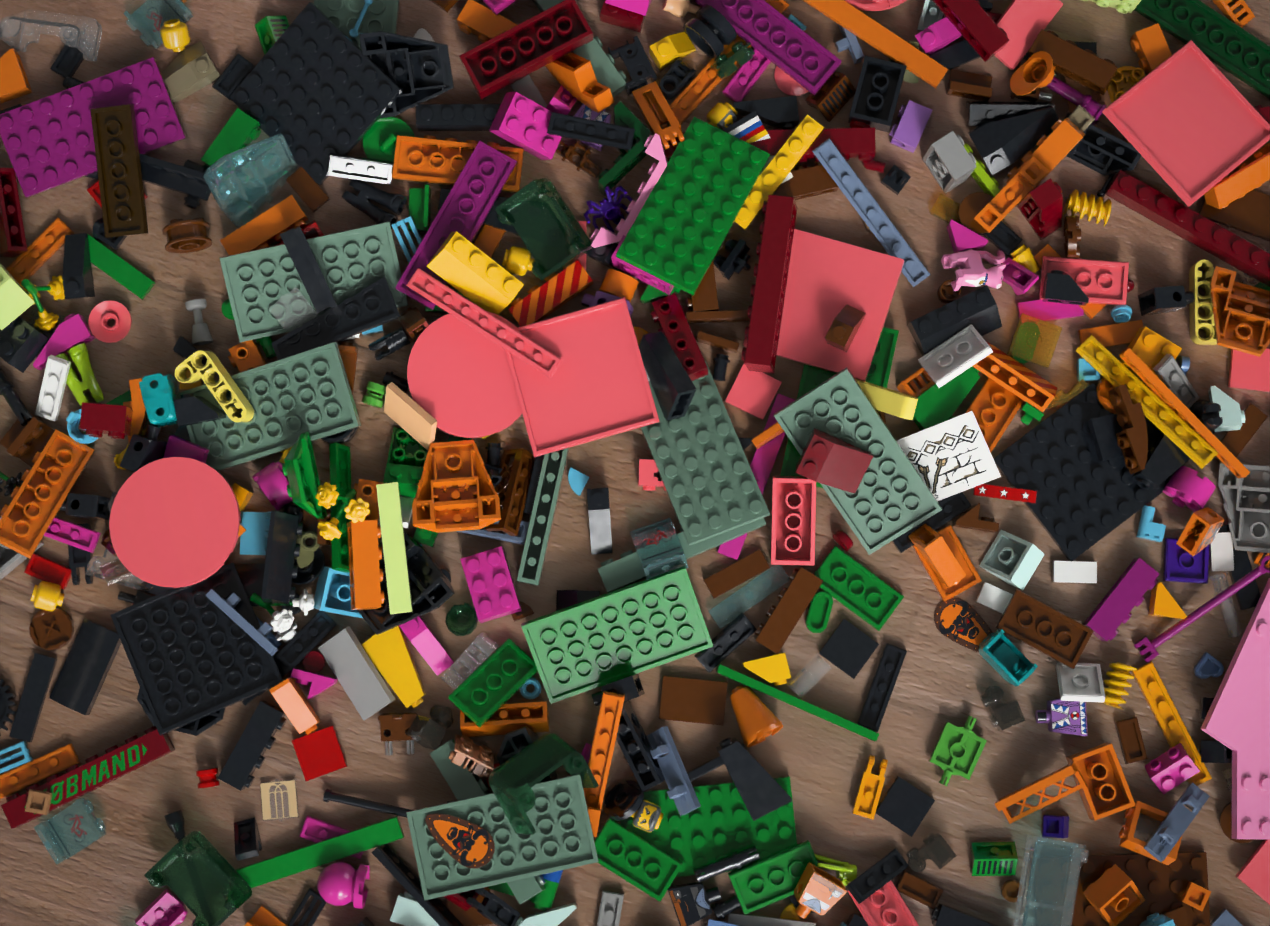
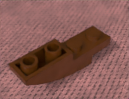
M1124 384L1108 392L1110 402L1117 414V421L1123 430L1116 433L1117 443L1122 449L1126 467L1129 469L1130 474L1145 469L1148 453V434L1141 402L1132 403L1127 386Z

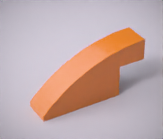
M570 52L545 65L549 72L571 95L595 112L599 113L614 103L610 88L597 82L590 60Z

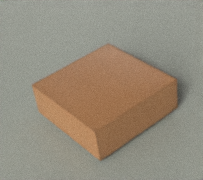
M29 789L25 811L48 815L53 793Z

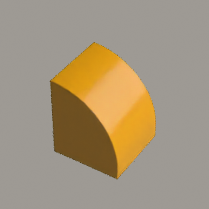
M234 482L232 489L238 500L240 511L243 512L254 493Z

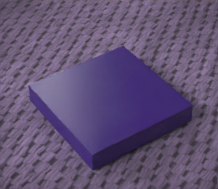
M1165 538L1163 581L1208 584L1209 545L1195 556H1192L1176 544L1178 539Z

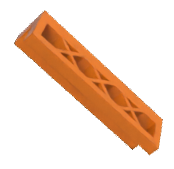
M1072 762L998 799L995 802V806L998 811H1003L1009 824L1086 787L1087 784L1075 762ZM1075 774L1080 783L1074 787L1064 784L1065 779ZM1051 785L1060 787L1056 796L1045 794L1046 788ZM1033 794L1041 796L1039 804L1036 806L1027 804V797ZM1013 804L1021 805L1020 814L1012 817L1007 807Z

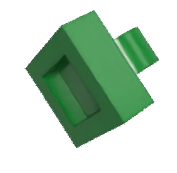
M1026 401L1022 404L1021 409L1025 413L1021 417V421L1026 425H1029L1033 418L1040 421L1044 416V412L1042 413Z

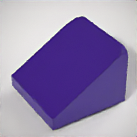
M1043 815L1042 836L1068 838L1069 816Z

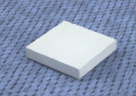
M1057 662L1056 672L1061 701H1105L1100 664L1077 663L1075 668L1071 669Z

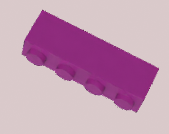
M1134 558L1082 625L1093 630L1092 634L1101 641H1108V639L1111 641L1118 634L1119 630L1117 628L1121 623L1125 624L1131 617L1132 613L1130 611L1134 606L1138 607L1144 601V593L1148 589H1153L1157 584L1158 580L1156 578L1159 576V573L1141 558Z

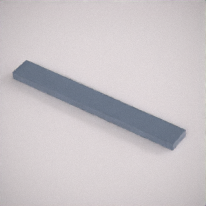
M830 138L812 151L887 253L890 256L904 259L905 262L901 272L910 284L915 287L930 276L925 266Z

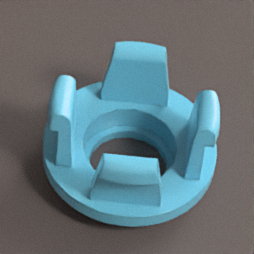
M81 409L75 412L72 411L66 418L69 436L82 444L96 441L98 437H90L79 431Z

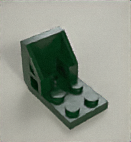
M621 101L614 106V124L634 128L635 135L631 151L617 148L621 155L615 159V165L610 170L605 169L599 175L598 190L604 196L606 195V186L612 189L647 155L645 153L647 148L644 147V144L650 135V130Z

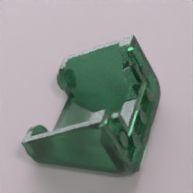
M548 178L533 180L495 208L499 221L502 224L513 225L535 259L532 262V272L540 280L548 278L592 249L589 238L554 184Z
M192 831L179 841L144 875L154 887L163 888L168 885L196 916L192 921V926H220L252 895L249 884L206 837L198 831Z

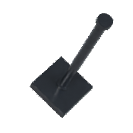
M330 789L325 790L323 797L324 802L333 801L406 818V812L413 811L407 808L333 793ZM455 799V800L447 801V803H449V802H454V801H458V800Z

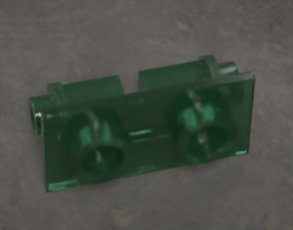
M745 41L735 43L729 53L718 56L714 60L715 63L710 67L719 70L716 73L720 79L727 78L737 70L734 64L735 61L741 67L753 58L755 52L751 47L747 48L751 43Z

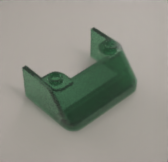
M547 733L542 735L493 770L489 775V785L517 834L533 835L536 833L526 812L534 807L536 801L531 787L563 765L571 776L580 774L583 788H596L599 786L583 755L557 734Z

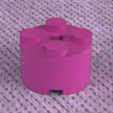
M279 461L270 463L252 476L276 511H279L293 501L287 492L289 481L286 479Z
M1181 466L1173 473L1162 491L1169 497L1174 498L1172 502L1181 508L1187 506L1191 511L1195 512L1204 508L1216 486L1205 476L1203 479L1199 477L1197 471Z

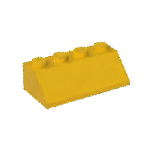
M457 231L450 233L426 266L471 302L485 311L497 315L512 302L524 286L521 281Z

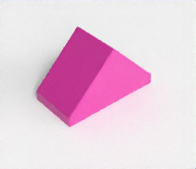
M951 220L947 225L954 253L963 252L968 249H982L989 241L954 220Z

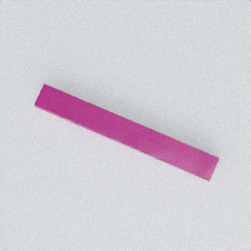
M777 394L764 431L778 422L774 414L795 401L794 399ZM785 432L759 449H756L751 462V470L762 494ZM747 534L721 544L717 553L738 560Z

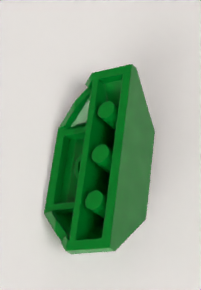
M306 431L299 436L285 457V463L282 464L284 475L288 476L287 492L289 497H292L293 503L320 520L324 519L327 513L326 508L319 506L318 499L315 498L320 486V480L310 433Z

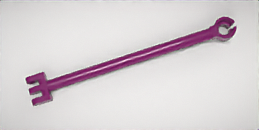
M1270 555L1264 556L1257 568L1152 641H1149L1145 636L1134 644L1136 649L1143 644L1145 645L1139 651L1141 656L1148 651L1150 652V655L1144 658L1146 663L1159 655L1156 651L1158 646L1262 574L1270 573V567L1267 568L1265 566V562L1270 560Z

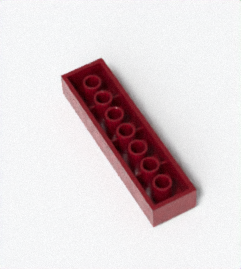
M768 195V200L763 203L765 221L760 224L762 243L757 245L759 264L755 263L754 266L756 285L752 284L751 287L753 306L749 305L748 308L750 327L746 326L745 329L747 348L743 347L742 360H744V364L749 371L774 374L797 205L794 197Z

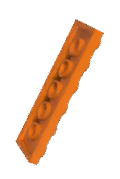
M397 135L392 178L454 185L477 146L478 141L466 140L465 143L457 142L455 138L437 140L436 137L425 135L424 138ZM487 142L488 146L517 161L502 190L519 192L524 149L502 147L498 143Z
M55 429L43 451H37L32 460V463H34L32 469H26L21 478L24 482L21 487L16 486L10 496L13 500L10 505L5 504L0 512L2 517L0 519V543L29 559L31 558L67 498L68 493H70L91 458L94 449L76 442L70 436Z

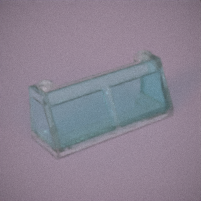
M1027 835L1013 926H1072L1080 869L1083 863H1087L1089 850H1086L1085 844L1038 835Z

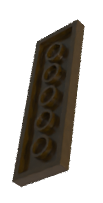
M127 104L90 109L105 238L148 234L134 105Z

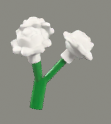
M306 589L303 590V594L299 598L290 601V605L300 607L305 616H307L309 610L314 609L313 594H308ZM256 593L252 594L250 601L266 609L273 617L270 624L273 626L272 630L274 632L278 631L275 636L276 640H283L284 642L291 640L297 634L295 630L297 625L295 622L293 623L292 610L287 611L283 609L281 612L275 611L271 606L286 604L265 603L261 596Z

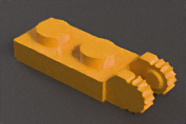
M869 755L865 771H863L852 810L853 814L874 819L888 762V760L882 759L878 775L872 774L871 770L875 762V756Z

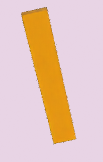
M1148 662L1137 668V671H1131L1170 748L1181 743L1187 754L1198 766L1200 772L1187 779L1188 783L1191 784L1193 782L1198 786L1212 779L1204 762H1201V756L1154 664Z

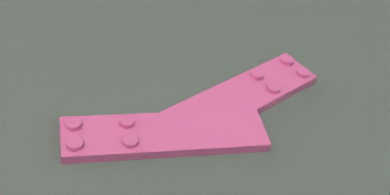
M1270 578L1200 728L1232 750V839H1270Z

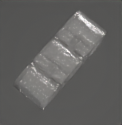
M482 631L444 673L441 679L455 690L491 656L499 645Z

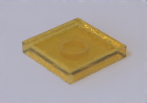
M1022 313L1007 354L1048 368L1062 327Z

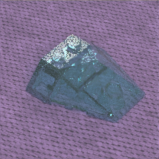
M280 133L224 155L207 168L203 177L220 209L237 228H240L261 214L259 211L266 201L271 203L274 199L271 195L278 185L283 187L286 179L292 175L298 165L294 161L284 136Z

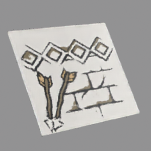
M973 411L897 440L937 501L1001 477Z

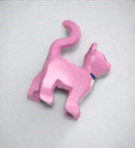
M968 249L963 252L945 254L941 259L944 269L960 268L955 271L956 280L951 282L954 291H958L961 286L977 287L987 285L996 289L1002 286L1004 277L1002 270L1006 267V264L1003 263L1005 261V254L1002 250L997 251L998 257L987 251ZM982 259L997 266L985 269Z

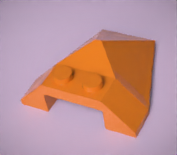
M1215 266L1210 290L1217 345L1260 357L1270 344V291L1234 281L1236 271Z
M474 440L430 443L423 466V473L412 503L414 527L436 533L478 530L501 520L498 493L493 486Z

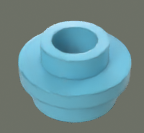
M1117 305L1111 310V317L1117 323L1128 322L1133 313L1132 308L1128 305Z
M530 678L520 688V693L526 699H535L541 693V684L537 679ZM529 684H532L535 687V690L532 693L527 691V686Z

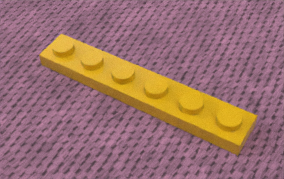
M808 114L761 173L734 221L744 230H746L763 208V203L768 200V195H773L824 129L822 125Z

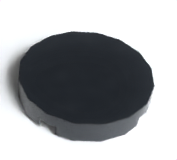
M628 780L623 785L619 783L609 791L604 801L606 804L604 811L612 820H625L632 816L641 806L644 792H642L636 781Z

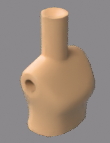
M664 0L662 10L680 18H684L688 12L696 14L701 8L691 4L690 0Z

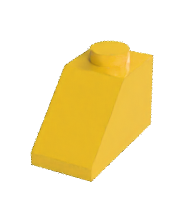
M685 32L666 36L649 46V54L659 71L673 64L679 57L682 59L696 50Z
M785 653L742 662L744 668L768 683L774 682L775 686L786 684V679L791 678Z

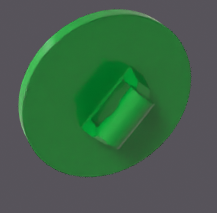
M395 117L378 119L363 137V149L367 158L394 162L397 135L415 137L411 127L403 120Z

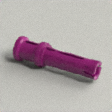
M1055 76L1051 83L1045 86L1076 106H1083L1096 118L1095 122L1098 121L1102 111L1107 107V105H1101L1093 100L1091 95H1083Z

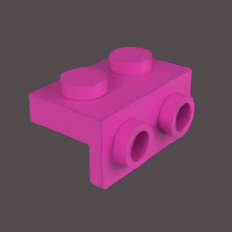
M1181 743L1145 765L1150 779L1163 794H1166L1200 772L1198 766L1187 754Z
M166 888L135 919V922L138 926H175L184 921L188 912L185 903Z

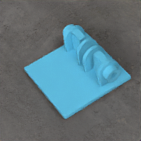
M241 512V523L246 531L240 536V555H266L271 512Z

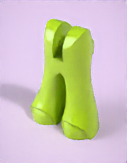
M86 344L74 346L67 352L75 363L82 382H80L72 365H70L66 384L81 407L82 402L90 403L88 395L84 392L87 389L90 390V394L96 403L104 400V396L93 373ZM65 353L56 356L69 361Z

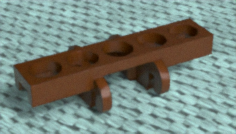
M560 140L559 144L563 148L561 151L556 149L555 152L563 157L562 161L568 160L577 166V171L583 170L596 179L602 168L588 159L587 155L592 153L590 151L591 147L586 148L580 144V140L573 143L575 144L574 147L568 146ZM577 147L585 152L583 156L575 151ZM578 155L580 161L575 163L572 161V157ZM586 162L589 163L587 168L584 167ZM591 167H595L598 170L596 174L590 171Z

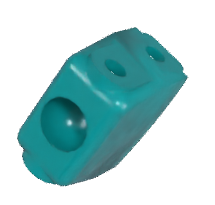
M157 373L144 376L139 385L149 422L159 427L177 424L174 400L178 399L177 393H179L177 380L171 374L163 375Z
M998 629L995 633L989 634L979 644V654L1004 680L1014 686H1019L1038 666L1035 663H1031L1003 634L1004 631L1002 629Z

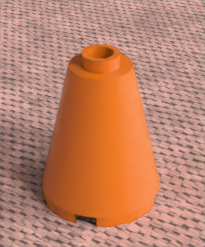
M740 685L731 691L733 694L730 696V700L746 747L750 748L765 741L766 737L775 735L783 728L782 722L748 686L743 687V685Z

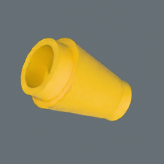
M1024 244L1010 254L1013 257L1012 260L1031 272L1036 273L1040 270L1030 248H1027Z

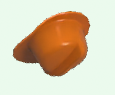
M1039 51L1029 57L1014 72L1010 79L1012 92L1023 96L1031 93L1037 87L1042 88L1051 83L1055 74V66L1053 65L1051 55L1046 51Z

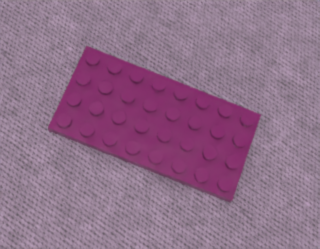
M154 57L0 114V136L26 198L97 172L90 109L127 104L134 105L140 154L151 152L186 138Z

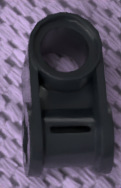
M680 57L672 64L669 71L660 81L659 88L665 99H673L696 73V70L686 66ZM671 84L674 89L667 91L663 86Z

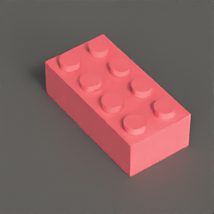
M773 476L772 565L815 564L816 482L811 479L799 476Z

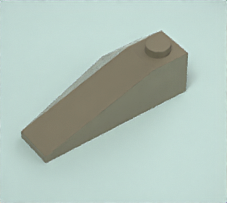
M201 41L183 50L161 73L173 104L217 81L220 77Z

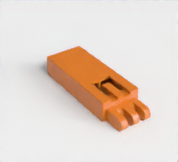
M656 81L632 91L634 101L652 134L655 135L657 133L660 135L665 150L669 148L667 142L669 140L673 146L677 145L675 137H678L680 142L685 141L681 125ZM669 122L671 126L667 127V124L664 123Z

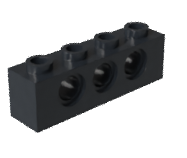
M629 700L625 701L616 740L643 792L662 783L665 778L657 759L652 758L650 751L653 749Z

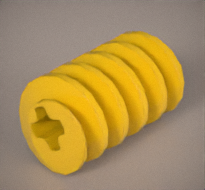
M1075 189L1068 196L1063 214H1066L1070 209L1071 216L1079 212V219H1082L1087 214V221L1089 222L1094 216L1096 224L1101 219H1104L1105 226L1111 213V200L1107 199L1103 203V198L1098 197L1095 201L1094 194L1087 198V193L1082 192L1079 196V191Z
M1119 662L1109 663V667L1114 671L1106 672V675L1111 679L1103 681L1108 688H1104L1105 701L1102 703L1124 710L1119 706V704L1126 703L1121 696L1129 695L1124 687L1132 686L1127 679H1134V676L1129 672L1137 671V668Z

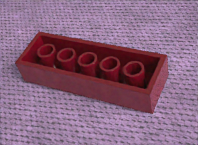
M564 0L459 57L477 93L483 99L593 41V32L576 1Z

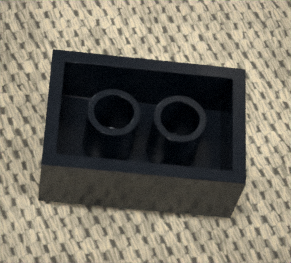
M865 56L848 123L859 121L868 124L870 128L875 127L876 130L889 133L906 65Z

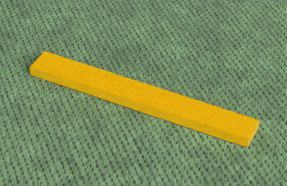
M1091 335L1076 349V352L1115 388L1126 384L1132 403L1141 402L1144 415L1201 469L1218 454L1211 445L1094 336Z

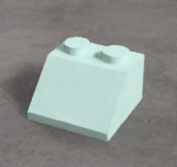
M1000 530L979 566L1007 584L1023 591L1045 554L1034 544Z

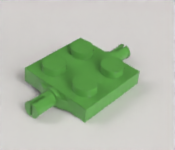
M968 715L964 727L955 726L949 722L945 723L929 759V762L938 765L944 770L939 783L948 786L952 775H960L970 780L987 741L972 731L977 720L976 718Z

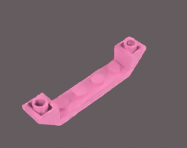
M655 133L654 137L649 135L644 144V147L647 148L645 153L659 160V163H653L648 172L651 177L647 183L642 182L637 191L640 196L637 201L632 200L626 210L629 212L626 220L621 219L615 229L619 231L618 234L604 226L600 230L596 228L590 238L593 241L592 247L596 248L619 242L623 235L627 236L654 186L667 167V160L659 134Z

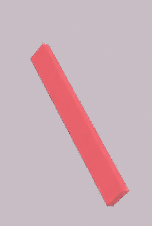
M417 268L406 285L550 379L563 361L420 268Z

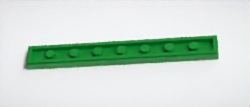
M721 664L717 667L716 671L721 675L872 741H877L879 733Z
M395 816L233 870L232 873L239 892L402 839L405 836L399 818Z

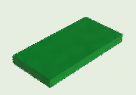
M837 546L831 549L814 573V575L823 580L819 588L829 593L834 599L877 631H880L904 598L902 594Z
M509 638L449 695L448 699L478 727H481L538 671L533 659Z
M610 817L595 839L599 860L597 863L659 902L683 866V863Z
M809 840L728 873L745 915L794 895V889L807 864L810 862L818 867V862Z

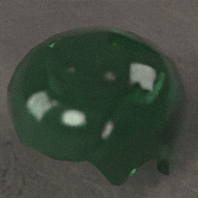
M464 602V604L454 605L446 614L445 623L448 630L454 635L467 636L477 628L478 617L475 608Z

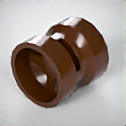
M955 280L944 281L938 288L937 296L942 303L948 304L960 296L961 287L958 291H954L951 282Z

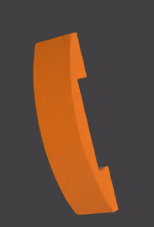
M1033 156L975 216L974 220L990 233L1049 170Z

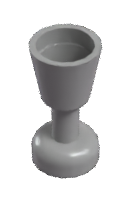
M195 299L185 302L186 309L193 311L195 324L192 325V345L212 343L213 339L208 325L203 322L202 310L207 307L206 299Z

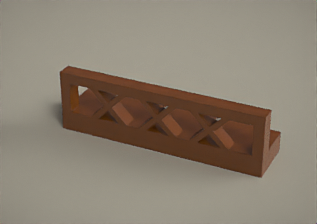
M524 448L504 450L500 465L502 468L500 472L502 479L499 485L495 486L499 499L505 494V499L500 504L501 520H499L498 524L493 523L486 526L485 529L487 531H503L510 536H518L535 462L534 455ZM510 456H515L514 461L508 465ZM510 475L509 481L504 485L505 478Z

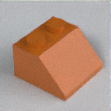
M1116 864L1105 870L1103 875L1094 883H1091L1083 892L1089 903L1109 926H1117L1145 901L1133 880Z

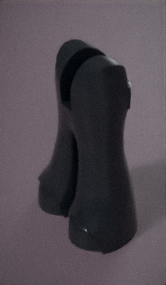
M351 179L348 185L360 193L356 196V194L345 190L342 198L369 216L376 224L389 221L392 229V224L397 222V217L369 201L373 200L400 215L406 205L407 197L382 191L361 180Z
M1199 400L1189 408L1199 420L1202 419L1201 422L1213 434H1215L1214 429L1223 423L1222 417L1219 416L1221 406L1218 403Z

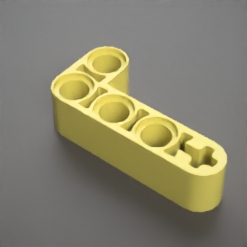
M1205 259L1192 265L1189 270V291H1192L1194 294V302L1189 304L1190 339L1199 345H1217L1210 290L1214 267L1209 260ZM1199 267H1201V270L1205 271L1204 274H1202V271H1198ZM1198 287H1202L1205 290V296L1199 295ZM1198 308L1205 310V317H1201L1198 314ZM1199 329H1203L1206 332L1205 339L1198 335Z
M196 351L176 367L175 377L181 383H196L202 379L233 422H249L254 416L252 405L213 352ZM204 355L207 358L205 365L202 364V357ZM189 368L191 374L187 379L185 372ZM216 373H218L219 375V381L217 383L214 381V375ZM228 390H230L232 394L231 399L229 401L226 398V393Z
M855 379L875 410L913 420L918 398Z

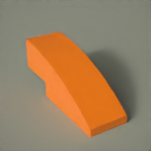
M142 378L129 380L132 401L123 402V406H128L133 410L131 436H128L129 443L134 434H142L147 419V412L139 385Z

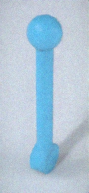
M364 0L365 5L355 27L349 32L352 38L358 36L357 30L368 6L372 4L373 0Z

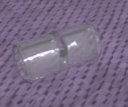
M816 653L786 685L802 699L832 668Z

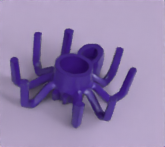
M606 186L607 198L599 201L600 205L591 200L586 201L590 210L584 213V217L588 224L590 223L588 214H596L592 218L594 228L599 229L596 224V218L603 217L607 228L614 232L608 220H612L616 225L619 224L621 219L625 220L619 208L621 207L626 211L627 207L620 202L622 198H627L630 202L633 199L626 195L627 191L622 186L616 187L615 192L609 186ZM621 190L624 194H621L617 199L618 191Z

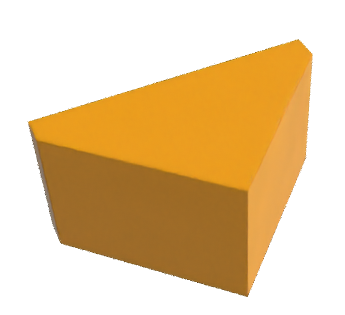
M1157 582L1154 588L1151 589L1148 615L1185 619L1187 615L1162 582Z

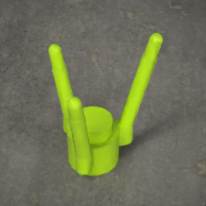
M815 854L817 860L830 863H818V867L836 870V877L843 882L844 886H847L849 882L857 878V866L855 864Z

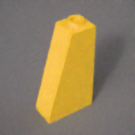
M400 626L379 635L375 634L362 644L372 663L406 708L410 706L416 708L424 702L422 697L426 693Z

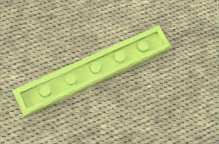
M399 483L376 484L390 614L413 612Z

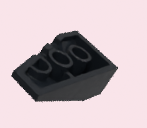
M1053 106L1029 111L1024 115L1008 116L1006 119L999 121H987L968 132L986 167L994 175L1023 156L1044 135L1048 136L1053 132L1051 127L1059 120V117Z

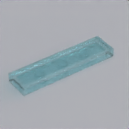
M774 565L708 612L721 629L741 613L746 612L789 582V576L781 565Z

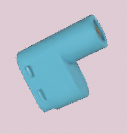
M1144 505L1136 537L1162 542L1166 525L1153 522L1155 507Z

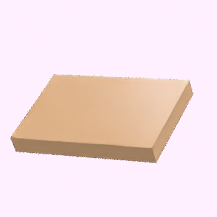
M392 382L386 386L384 413L425 449L429 450L430 443L435 441L437 420Z

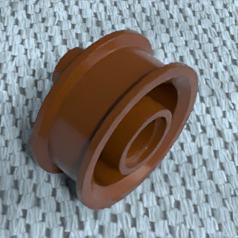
M202 217L185 221L183 219L171 220L170 224L162 229L163 234L167 237L165 250L170 253H192L209 248L212 245V240L208 238L207 232L210 229V224Z

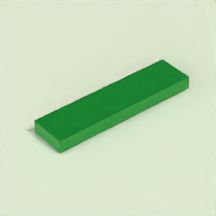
M88 235L91 263L143 300L155 282Z

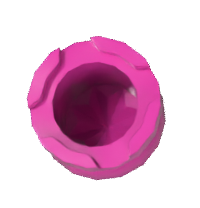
M344 862L330 864L322 870L318 877L317 889L320 896L326 903L335 906H343L353 902L354 908L363 909L368 895V890H364L365 879L370 880V866L360 864L359 868L355 870L350 864Z

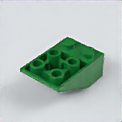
M393 428L383 483L398 482L400 496L415 498L428 450L403 428Z

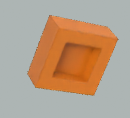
M1189 881L1180 901L1203 911L1211 891Z

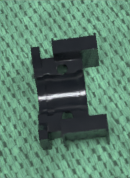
M638 36L633 37L632 44H629L626 40L625 45L612 51L608 47V53L612 58L620 57L628 70L631 79L630 82L625 84L628 96L632 94V91L648 85L647 79L651 78L652 82L657 81V76Z

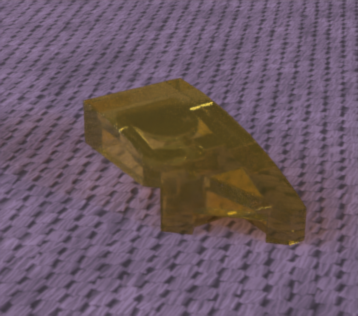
M1081 379L1067 394L1060 389L1056 392L1054 399L1048 407L1054 408L1069 401L1082 392L1089 384Z

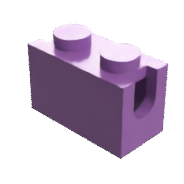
M911 100L908 101L906 106L902 105L898 113V117L901 118L899 124H894L889 134L892 136L890 143L913 153L929 120L932 109Z

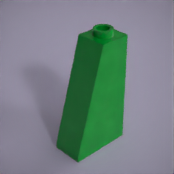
M971 366L940 388L935 384L917 397L918 402L913 417L917 427L922 431L949 420L980 378L979 370Z

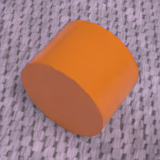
M608 269L599 291L620 298L625 297L626 300L631 302L639 282L625 273Z

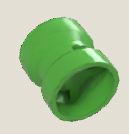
M368 381L366 385L367 392L363 395L361 402L382 408L384 403L382 399L386 394V386Z

